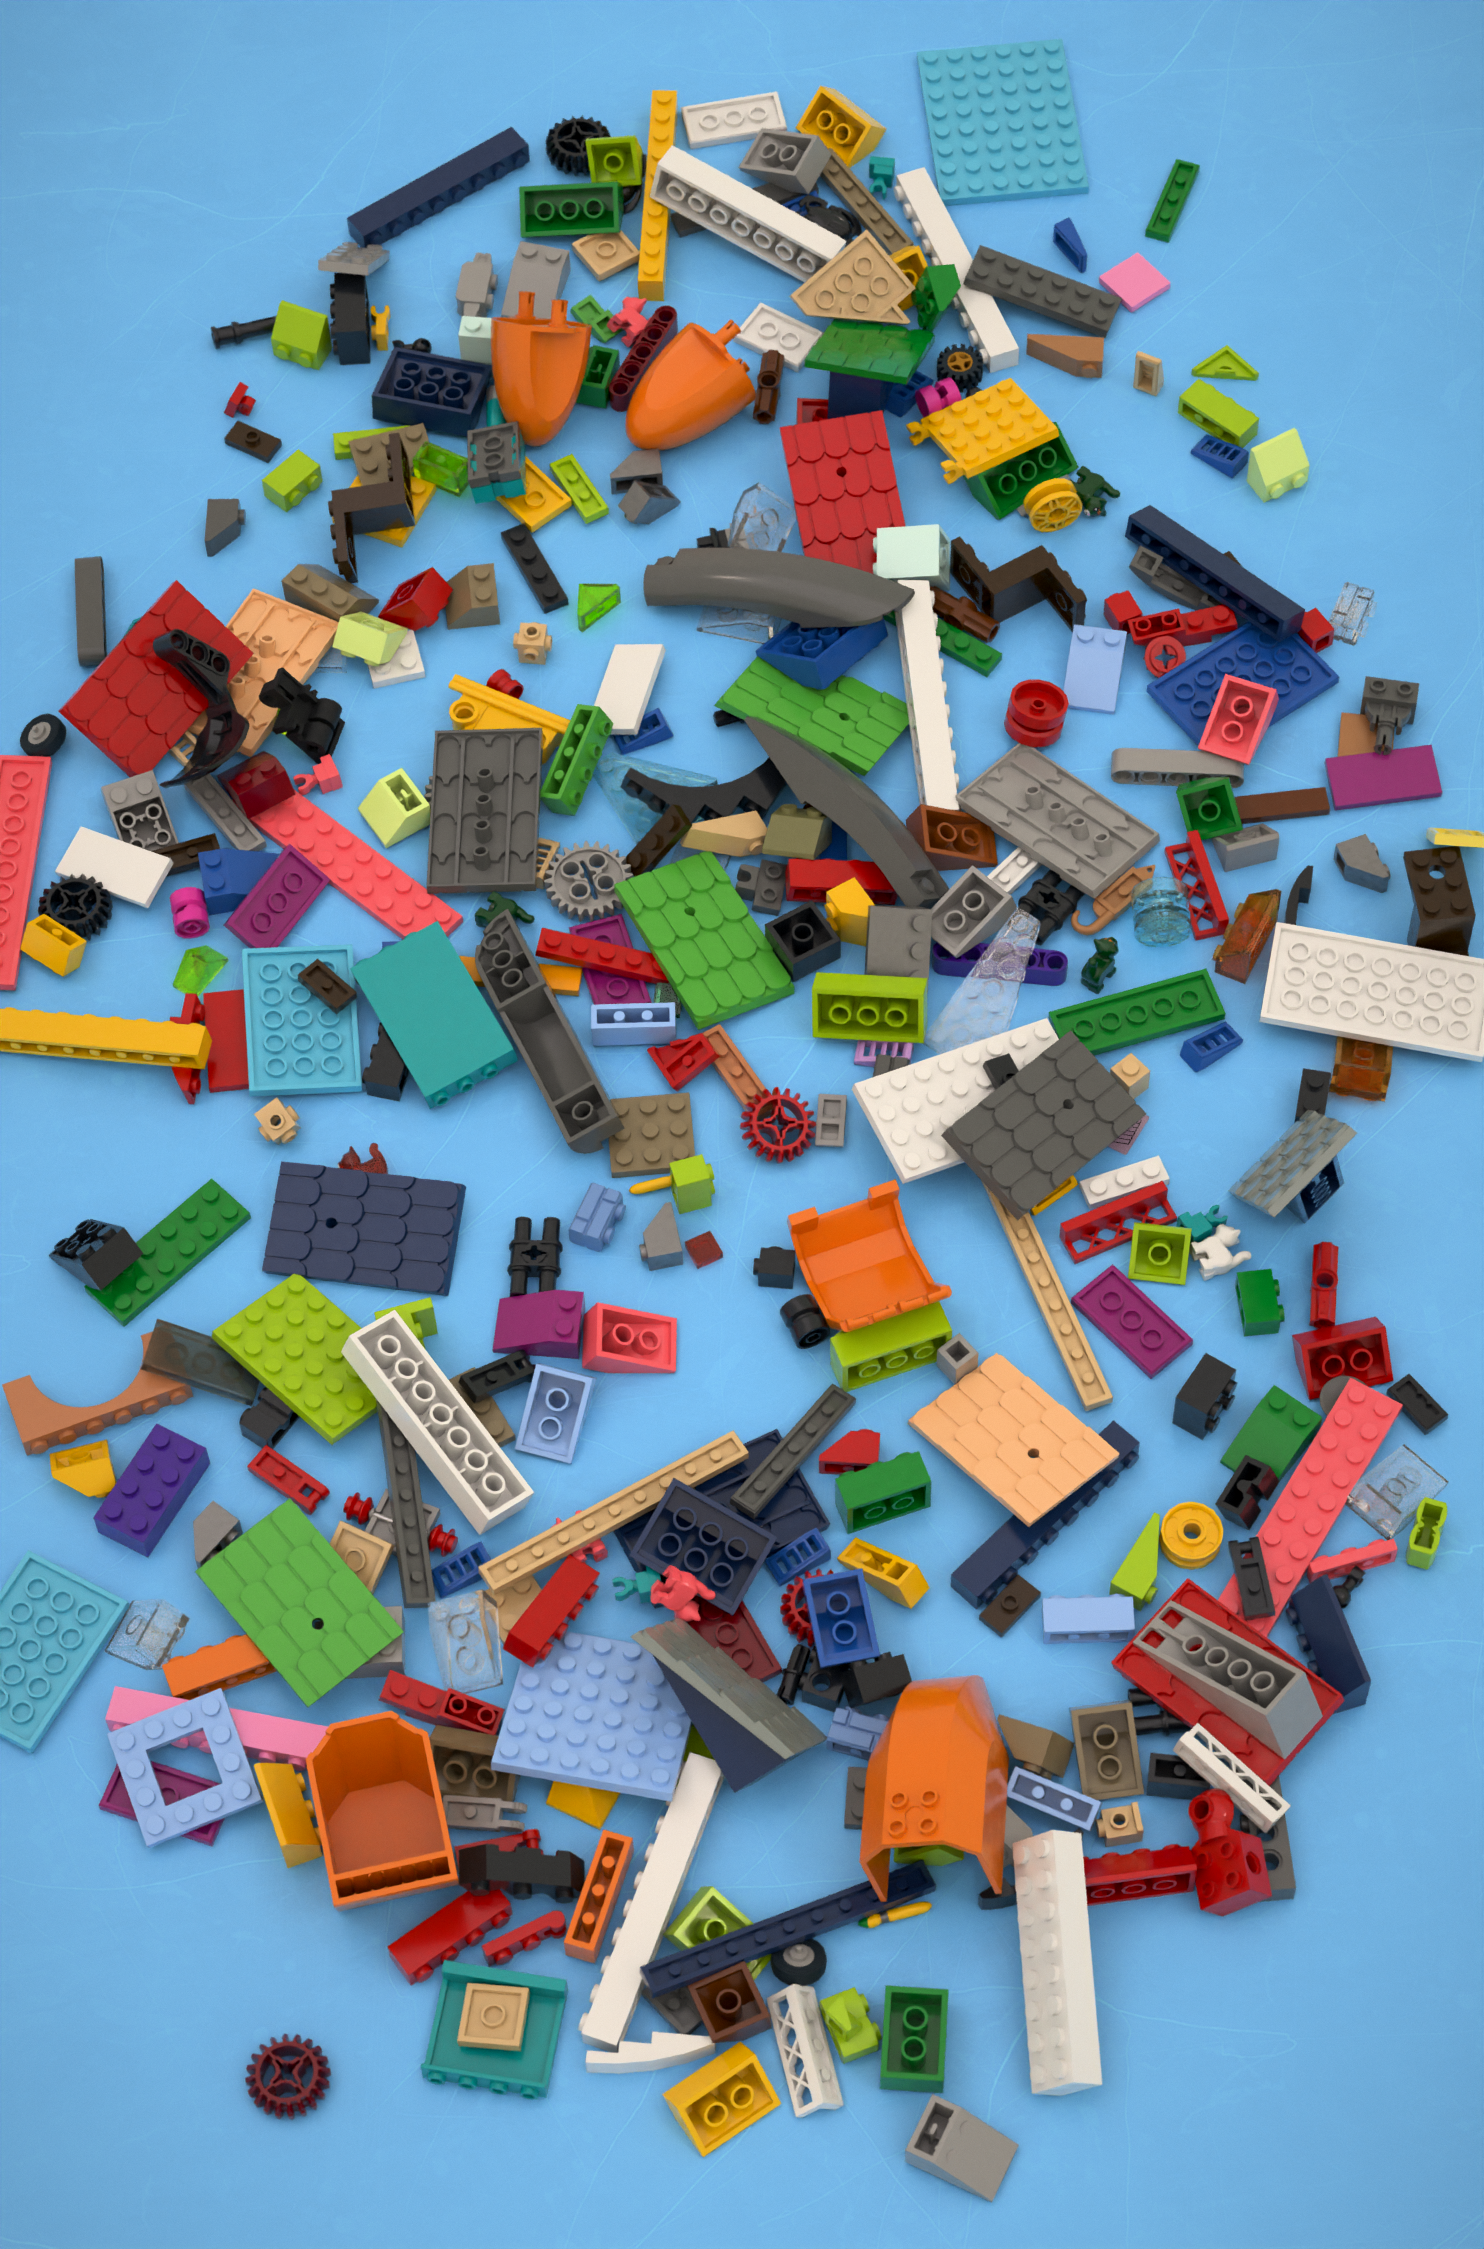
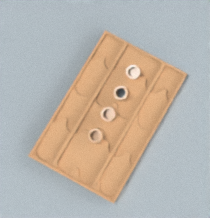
M254 588L226 625L254 653L229 684H227V689L237 712L249 721L246 739L237 752L252 757L274 727L280 709L266 706L260 701L259 695L263 685L274 680L277 670L282 667L304 685L319 666V661L333 645L339 622ZM208 707L187 729L190 733L199 736L208 721L206 714Z
M998 1353L987 1358L979 1367L965 1375L958 1383L941 1393L937 1399L920 1409L908 1420V1424L1028 1527L1119 1457V1453L1094 1430L1084 1425L1068 1409L1057 1403L1032 1379L1022 1374L1006 1358Z

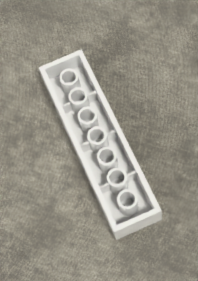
M673 145L657 164L650 198L803 282L810 279L845 248L847 241L838 235L829 232L816 223L809 221Z
M396 1310L348 1337L341 1353L479 1535L526 1507L534 1491Z
M1050 1830L1012 1843L1032 2094L1063 2096L1102 2085L1082 1836L1081 1833Z

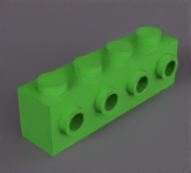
M581 704L576 706L541 788L540 799L552 813L575 816L579 805L582 803L583 795L588 783L592 779L594 769L602 755V750L614 724L599 706Z

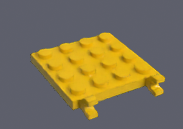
M1011 378L1000 381L998 384L955 402L940 411L931 413L929 416L920 419L921 424L918 422L906 424L908 431L911 434L915 433L909 436V440L914 446L921 443L924 439L931 437L950 460L940 463L941 468L945 472L950 471L943 475L948 485L963 475L969 479L1059 436L1058 428Z

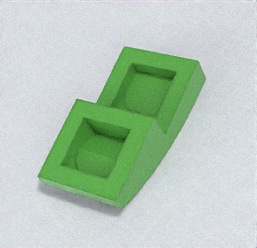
M591 294L574 305L570 310V313L578 322L591 325V334L604 344L623 331L620 328L616 332H612L607 327L613 314L609 309L604 311Z

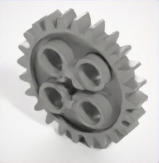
M585 841L583 848L574 843V850L570 851L564 847V856L556 853V862L549 861V870H545L546 880H544L547 898L551 899L552 907L558 906L560 914L568 911L569 919L577 914L579 922L583 920L584 916H588L590 922H592L594 915H598L600 919H603L605 912L612 916L614 915V907L623 909V905L615 893L614 884L633 878V874L631 873V865L626 863V857H619L618 849L610 853L609 844L601 849L599 848L598 841L595 842L593 847H589V843ZM581 863L585 864L590 884L593 885L594 894L597 898L596 900L592 897L589 882L587 878L584 877V870L581 866Z

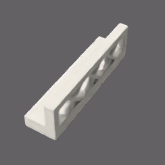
M1199 1723L1189 1732L1187 1731L1175 1745L1173 1751L1214 1788L1224 1790L1231 1797L1234 1806L1263 1832L1267 1833L1290 1808L1291 1805ZM1196 1734L1206 1742L1207 1748L1194 1738ZM1218 1758H1224L1230 1764V1769ZM1241 1779L1250 1781L1253 1784V1789ZM1265 1800H1271L1280 1809L1276 1811Z
M792 1984L766 1998L795 2116L803 2118L820 2108L836 2110L844 2106L814 1987ZM787 1999L789 2005L786 2017L781 2015L779 2002ZM791 2027L795 2029L796 2033L793 2047L789 2045L787 2039ZM798 2057L802 2059L804 2065L801 2076H798L795 2071ZM805 2087L810 2089L813 2102L804 2106L802 2095Z

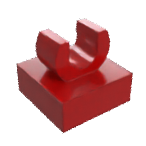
M239 382L224 411L226 415L233 418L237 410H239L243 415L249 416L256 402L254 398L245 396L249 386Z

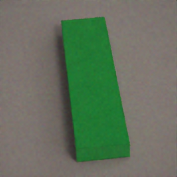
M1176 159L1146 228L1145 237L1169 243L1198 176L1200 165Z

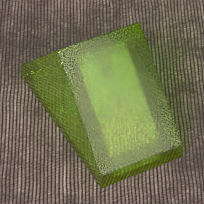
M579 584L577 616L578 628L581 632H584L621 603L620 587L617 584Z
M207 945L186 950L174 979L173 987L184 994L194 993L199 996L228 962V958Z

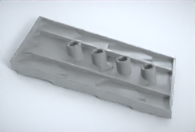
M1018 743L956 795V801H958V804L962 806L965 812L990 826L993 832L1028 852L1031 858L1060 875L1062 880L1094 899L1102 890L1104 891L1118 876H1121L1134 865L1135 861L1137 862L1160 842L1158 832L1035 748Z

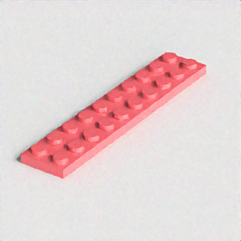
M0 755V990L16 991L22 955L20 948L27 924L51 775V757Z
M294 790L296 793L294 796L248 819L256 829L284 849L288 844H291L331 879L328 882L331 886L402 940L408 934L418 932L436 921L439 922L448 937L463 923L462 915L434 894H428L426 888L296 790Z
M1352 1378L1349 1379L1256 1535L1261 1545L1275 1608V1616L1246 1620V1622L1265 1637L1269 1636L1290 1597L1308 1570L1309 1563L1315 1558L1402 1410L1403 1404ZM1251 1553L1245 1554L1243 1559L1252 1558ZM1234 1573L1218 1601L1245 1621Z

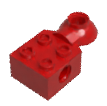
M1214 1788L1205 1790L1193 1798L1188 1808V1814L1194 1829L1199 1834V1840L1191 1849V1853L1197 1865L1195 1883L1200 1910L1223 1917L1272 1897L1261 1838L1230 1828L1234 1816V1804L1231 1797L1224 1790Z

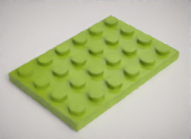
M291 1275L212 1331V1339L331 1445L378 1412L375 1396L341 1353L348 1337L362 1328L301 1275Z

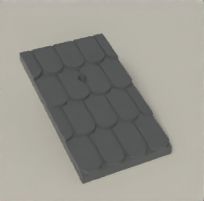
M542 728L435 731L426 886L428 894L440 892L536 891L543 754Z
M1069 1031L958 1119L941 1136L1018 1221L1140 1121L1146 1113L1136 1104L1135 1100L1125 1089L1117 1083L1105 1067L1098 1063V1060L1086 1046L1079 1042L1076 1035Z

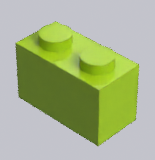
M299 449L262 479L264 496L285 512L289 511L293 506H297L307 494L316 490L323 482L320 465Z
M703 1155L669 1163L671 1192L678 1213L683 1214L712 1206L711 1195L715 1194L712 1180H715L711 1164H705Z

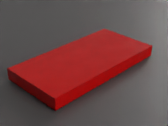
M244 989L203 993L205 1026L212 1039L207 1058L209 1091L214 1093L249 1089Z

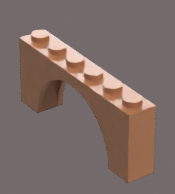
M167 1326L141 1335L143 1359L137 1376L125 1391L103 1404L90 1407H71L59 1404L41 1393L33 1383L30 1375L2 1384L27 1456L41 1454L50 1447L59 1444H69L78 1437L87 1434H97L106 1427L115 1424H125L137 1416L153 1414L160 1408L171 1404L178 1405L193 1397L189 1380L169 1327Z

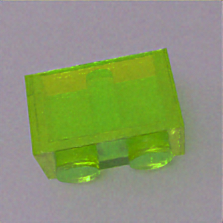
M425 441L412 459L415 477L434 483L441 490L460 497L469 485L468 458Z

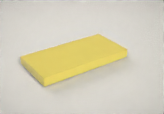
M1430 827L1427 829L1426 838L1433 844L1484 848V833L1481 831Z

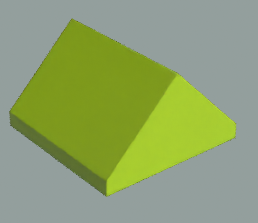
M635 135L585 140L592 183L619 182L623 186L642 184V149Z
M1134 1222L1128 1279L1185 1285L1192 1228Z

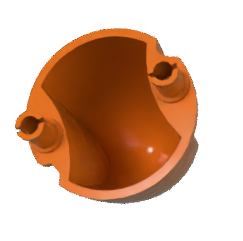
M519 291L518 314L515 317L491 318L492 371L498 402L506 423L518 421L524 443L537 447L548 443L561 431L574 408L587 366L592 326L586 323L566 320L568 300L552 299L551 319L536 318L533 315L535 292Z
M730 319L715 334L710 333L700 325L688 323L654 359L638 383L626 413V435L634 446L642 450L659 449V451L688 444L720 427L755 400V389L746 374L750 371L745 361L741 363L743 361L741 358L734 359L725 347L735 336L741 333L739 326Z

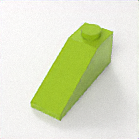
M1155 1512L1110 1583L1109 1595L1123 1594L1126 1597L1133 1596V1606L1139 1611L1142 1610L1145 1603L1151 1604L1158 1592V1588L1155 1585L1160 1515Z

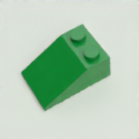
M1273 1385L1256 1406L1220 1460V1463L1235 1473L1243 1458L1247 1455L1269 1465L1280 1481L1314 1440L1320 1430L1322 1417Z

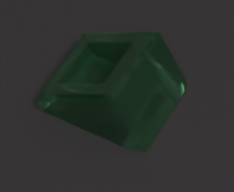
M656 983L654 1003L675 1002L676 1018H680L682 1003L671 984Z

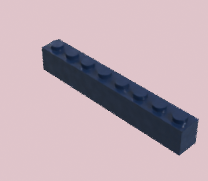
M511 126L347 217L349 235L362 248H367V245H381L391 238L399 236L409 228L422 223L434 214L442 212L452 204L463 200L470 194L483 189L486 185L503 178L506 174L530 162L527 142Z
M1151 505L1129 515L1125 533L1127 539L1164 557L1161 561L1162 563L1269 636L1280 642L1301 630L1305 613L1304 608Z
M1113 1420L1099 1436L1119 1453V1457L1030 1527L1013 1515L951 1574L950 1587L976 1610L983 1603H990L997 1595V1589L1004 1583L1008 1585L1017 1576L1018 1569L1024 1564H1031L1035 1560L1040 1548L1045 1544L1049 1546L1055 1541L1059 1535L1058 1531L1065 1525L1070 1526L1079 1516L1078 1512L1084 1506L1090 1507L1099 1497V1492L1105 1486L1110 1488L1117 1481L1119 1473L1125 1467L1130 1469L1137 1462L1140 1445L1138 1440Z

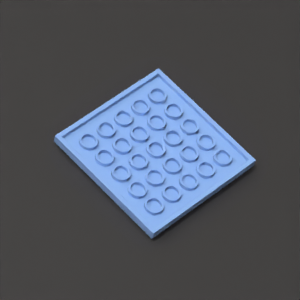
M566 1632L560 1641L557 1639L553 1641L554 1647L545 1661L539 1659L533 1668L521 1661L491 1760V1770L672 1802L693 1722L649 1651L637 1643Z

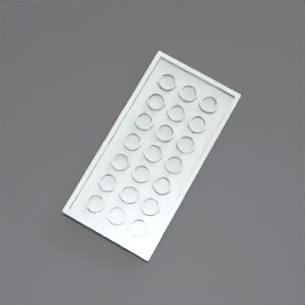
M1276 922L1259 1022L1482 1062L1484 1058V959Z
M1047 1018L853 1085L852 1091L902 1184L964 1163V1160L941 1135L958 1119L995 1091L983 1068L985 1061L1009 1053L1017 1069L1020 1071L1059 1040Z

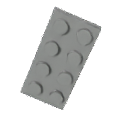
M343 242V245L337 246L336 249H333L330 253L319 259L318 270L368 276L389 261V250H382L381 245H367V248L358 247V243Z

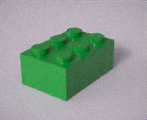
M919 1451L899 1454L895 1459L884 1463L881 1461L874 1462L866 1469L857 1472L847 1471L835 1479V1505L847 1534L931 1507V1479Z
M886 1985L880 2089L943 2093L949 1989Z

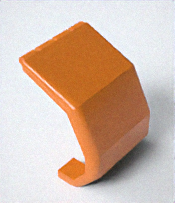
M896 1179L869 1188L868 1196L865 1200L818 1215L815 1207L788 1215L787 1224L799 1266L828 1326L834 1330L850 1332L949 1298L952 1294L949 1285L933 1281L913 1245L898 1200L900 1189Z

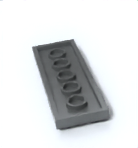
M982 245L979 246L963 285L1104 338L1107 336L1122 299Z

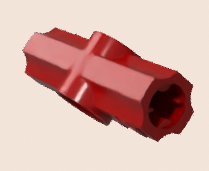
M1321 1242L1313 1245L1309 1325L1316 1329L1335 1326L1338 1246H1335L1332 1242ZM1319 1284H1327L1330 1287L1323 1288Z

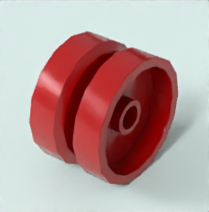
M1040 679L1026 680L1018 683L1012 689L1004 721L1006 732L1015 741L1030 747H1046L1054 744L1061 736L1069 704L1067 695L1053 683Z

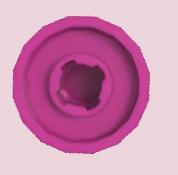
M950 377L936 382L934 387L928 385L915 392L916 403L923 418L962 400L956 383Z
M185 887L173 892L170 896L175 934L188 939L198 938L209 931L210 925L204 892L196 887Z

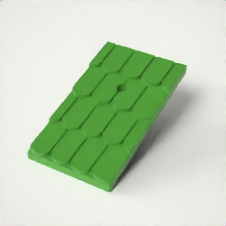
M758 656L714 705L743 720L747 716H752L775 724L818 747L844 767L863 776L870 771L909 724L907 704L886 692L881 693L853 677L840 675L829 687L817 690L799 684Z
M704 851L699 853V855L690 856L652 870V872H646L627 879V881L624 880L614 884L617 897L698 1030L794 994V985L789 974L774 954L772 946L749 914L747 906L732 886L730 878L712 852Z
M290 1498L195 1571L197 1576L307 1708L404 1633L381 1603L372 1595ZM315 1620L321 1621L323 1628L314 1629L312 1622Z

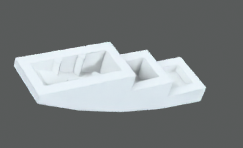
M652 2032L651 2044L620 2041L618 2053L587 2050L586 2069L587 2073L618 2074L653 2071L686 2064L715 2054L716 2043H712L709 2036Z

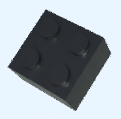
M812 900L765 924V937L793 982L841 958V940Z
M1205 1353L1176 1396L1172 1423L1201 1440L1204 1439L1208 1431L1213 1433L1220 1422V1417L1218 1416L1223 1409L1228 1411L1235 1399L1233 1392L1237 1386V1382H1235L1236 1369Z

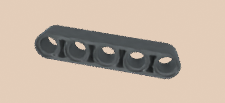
M102 556L75 558L78 661L80 667L99 665L107 657L105 586Z

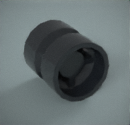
M799 1295L781 1307L780 1315L786 1327L790 1329L791 1337L799 1349L816 1346L829 1336L830 1328L820 1314V1309L812 1295Z

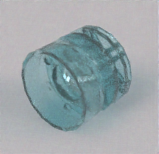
M1155 877L1144 880L1134 886L1131 891L1132 913L1134 914V934L1139 943L1150 947H1170L1188 939L1192 933L1190 911L1188 910V888L1183 881L1170 877Z

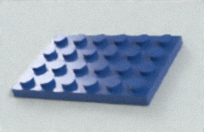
M1247 622L1147 685L1146 692L1199 746L1225 674L1277 690L1279 701L1268 727L1339 682V676L1297 633L1278 642L1252 623Z

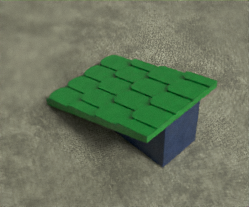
M834 319L805 359V367L830 371L827 419L880 410L884 413L893 384L907 385L934 344V333L921 329L909 331L907 328L898 325L883 326L878 322Z

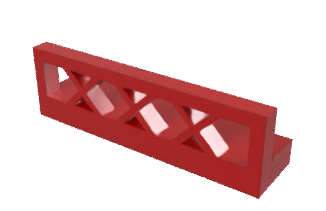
M1198 830L1187 832L1186 843L1165 847L1164 852L1195 941L1227 934L1229 917ZM1187 852L1189 860L1186 864L1176 861L1173 854ZM1185 873L1196 877L1197 882L1193 887L1182 882ZM1193 895L1204 900L1205 904L1201 909L1190 904L1189 901ZM1202 917L1212 922L1213 928L1200 931L1197 923Z
M1160 1181L1060 1223L1059 1238L1074 1264L1132 1241L1133 1230L1123 1227L1124 1222L1130 1218L1142 1221V1223L1165 1226L1176 1222L1177 1216L1167 1200L1168 1189L1164 1182ZM1162 1206L1167 1215L1161 1219L1148 1216L1150 1210ZM1104 1229L1116 1232L1114 1239L1109 1241L1097 1237L1099 1232ZM1084 1240L1091 1244L1088 1250L1077 1253L1072 1243Z

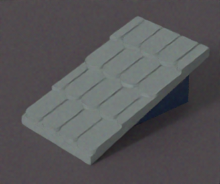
M1307 1110L1299 1118L1300 1120L1296 1121L1279 1138V1141H1276L1259 1159L1260 1161H1257L1239 1179L1240 1181L1236 1182L1228 1190L1235 1198L1272 1217H1275L1286 1206L1305 1224L1344 1184L1336 1154L1357 1132L1346 1123L1339 1122L1333 1118H1327L1325 1115L1318 1114L1313 1110Z
M675 1618L663 1624L647 1627L631 1636L632 1639L649 1651L655 1658L734 1793L753 1785L805 1751L827 1740V1736L795 1706L792 1708L788 1707L762 1681L757 1678H751L719 1647L714 1649L684 1620Z

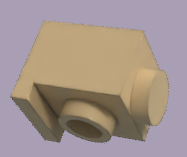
M1132 1802L1131 1805L1101 1810L1100 1819L1095 1820L1096 1830L1099 1838L1104 1837L1106 1847L1142 1842L1144 1829L1138 1802ZM1124 1821L1125 1823L1117 1825L1114 1822Z

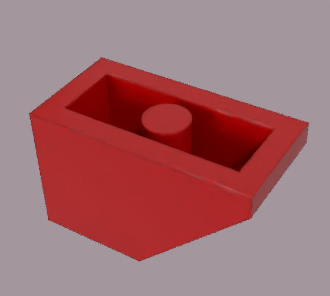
M869 1429L850 1431L819 1455V1473L841 1475L847 1471L857 1472L866 1469L870 1464L879 1462L880 1433Z

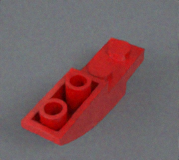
M1224 604L1183 614L1180 613L1178 608L1127 620L1133 643L1141 646H1148L1153 639L1160 636L1173 637L1182 646L1212 642L1213 635L1237 629L1234 611Z
M186 993L181 1017H170V1021L176 1024H200V1021H203L205 1018V1007L201 1004L197 994ZM172 1067L177 1083L188 1104H194L196 1094H199L201 1091L200 1073L204 1069Z
M392 1670L389 1671L379 1697V1701L405 1710L406 1716L433 1725L490 1735L496 1734L505 1710L451 1688L444 1691Z

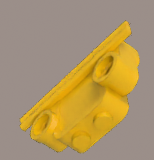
M457 674L454 675L448 685L450 689L462 693L460 699L453 702L449 709L453 730L542 728V765L548 761L555 748L560 746L570 723L569 719Z

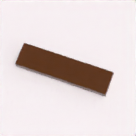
M1325 787L1235 797L1242 824L1329 815L1330 813Z

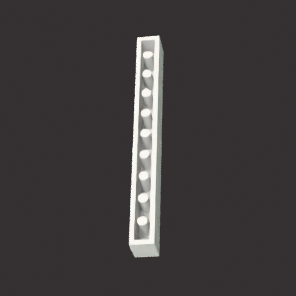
M925 167L897 175V183L894 187L895 197L897 201L902 202L904 215L907 219L911 220L915 236L921 239L924 254H929L931 258V266L955 264L961 287L954 297L951 306L953 309H957L960 323L963 328H967L970 343L972 346H976L980 352V356L983 358V365H986L989 373L1018 365L1019 347L992 295L963 285L973 259Z
M898 580L897 583L912 588L915 591L911 601L900 611L895 612L919 804L961 812L962 806L956 801L959 786L958 773H954L956 753L955 750H951L950 744L953 739L952 727H948L947 721L950 715L949 704H945L944 699L947 686L946 682L942 681L941 676L944 663L938 654L941 641L940 636H936L935 631L938 619L937 614L933 613L932 608L935 601L934 591H930L929 580Z
M690 1752L687 1761H682L678 1777L679 1782L675 1789L672 1802L666 1801V1806H669L666 1815H661L657 1822L655 1833L658 1836L655 1844L650 1843L644 1858L647 1861L644 1872H638L634 1882V1889H637L633 1900L628 1899L624 1907L623 1917H626L622 1928L617 1927L612 1939V1945L615 1946L612 1955H606L601 1967V1973L604 1974L600 1985L595 1984L591 1992L590 2002L593 2004L589 2014L584 2012L578 2030L582 2031L583 2043L612 2053L619 2052V2043L624 2041L641 1997V1991H643L645 1986L640 1974V1966L655 1960L664 1937L663 1934L667 1929L725 1777L715 1760Z

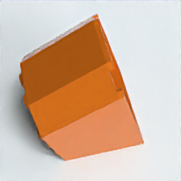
M393 1711L330 1724L325 1731L326 1734L315 1750L307 1756L306 1765L334 1908L340 1912L459 1885L428 1732L421 1728H416Z

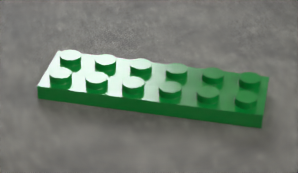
M1202 969L1050 1011L1048 1018L1058 1039L1072 1031L1079 1039V1042H1082L1093 1055H1098L1224 1020L1226 1013L1207 969Z
M211 1178L136 1242L143 1252L136 1261L101 1291L90 1288L87 1285L84 1286L85 1291L124 1327L250 1220V1212Z

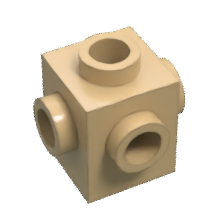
M536 622L520 623L519 633H514L513 648L518 649L519 663L545 665L547 651L552 649V635H548L547 624Z
M277 1097L254 1114L262 1125L258 1129L268 1142L273 1140L278 1145L280 1143L287 1144L297 1136L296 1132L301 1129L296 1122L300 1119L291 1105L285 1107L283 1102Z

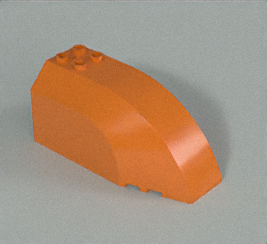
M979 1675L922 1679L910 1682L902 1692L870 1756L866 1772L859 1863L881 1902L887 1901L891 1848L941 1844L976 1855L995 1894H1002L1009 1756L984 1679Z

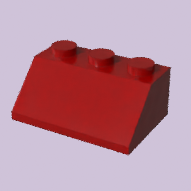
M1376 1316L1292 1335L1296 1364L1309 1400L1320 1398L1323 1386L1329 1380L1338 1376L1355 1377L1368 1387L1394 1381L1386 1327Z

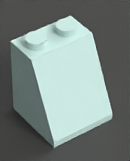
M462 316L458 335L461 359L492 365L491 318Z
M939 524L877 528V537L873 538L874 553H877V563H873V574L894 582L898 580H929L930 587L936 586L943 591L950 590V539Z

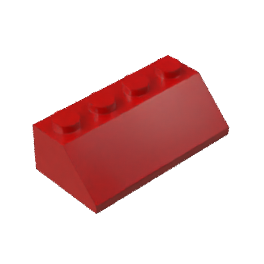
M1171 1844L1163 1847L1162 1850L1154 1851L1141 1848L1134 1850L1132 1854L1124 1855L1111 1852L1102 1855L1101 1858L1094 1859L1083 1856L1087 1906L1194 1891L1197 1865L1189 1846L1181 1847L1178 1844Z

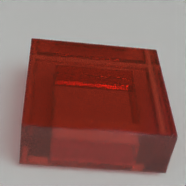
M711 1231L685 1242V1248L697 1269L723 1258V1252Z

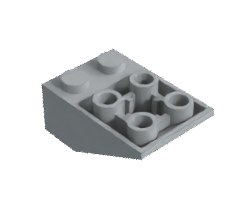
M153 770L101 787L102 797L119 840L148 851L179 843Z
M932 2094L905 2150V2162L989 2202H993L1019 2145L962 2107Z

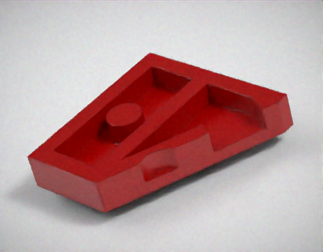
M702 1033L689 1036L685 1040L671 1041L668 1046L660 1048L653 1046L647 1049L671 1087L677 1092L720 1057L709 1039Z

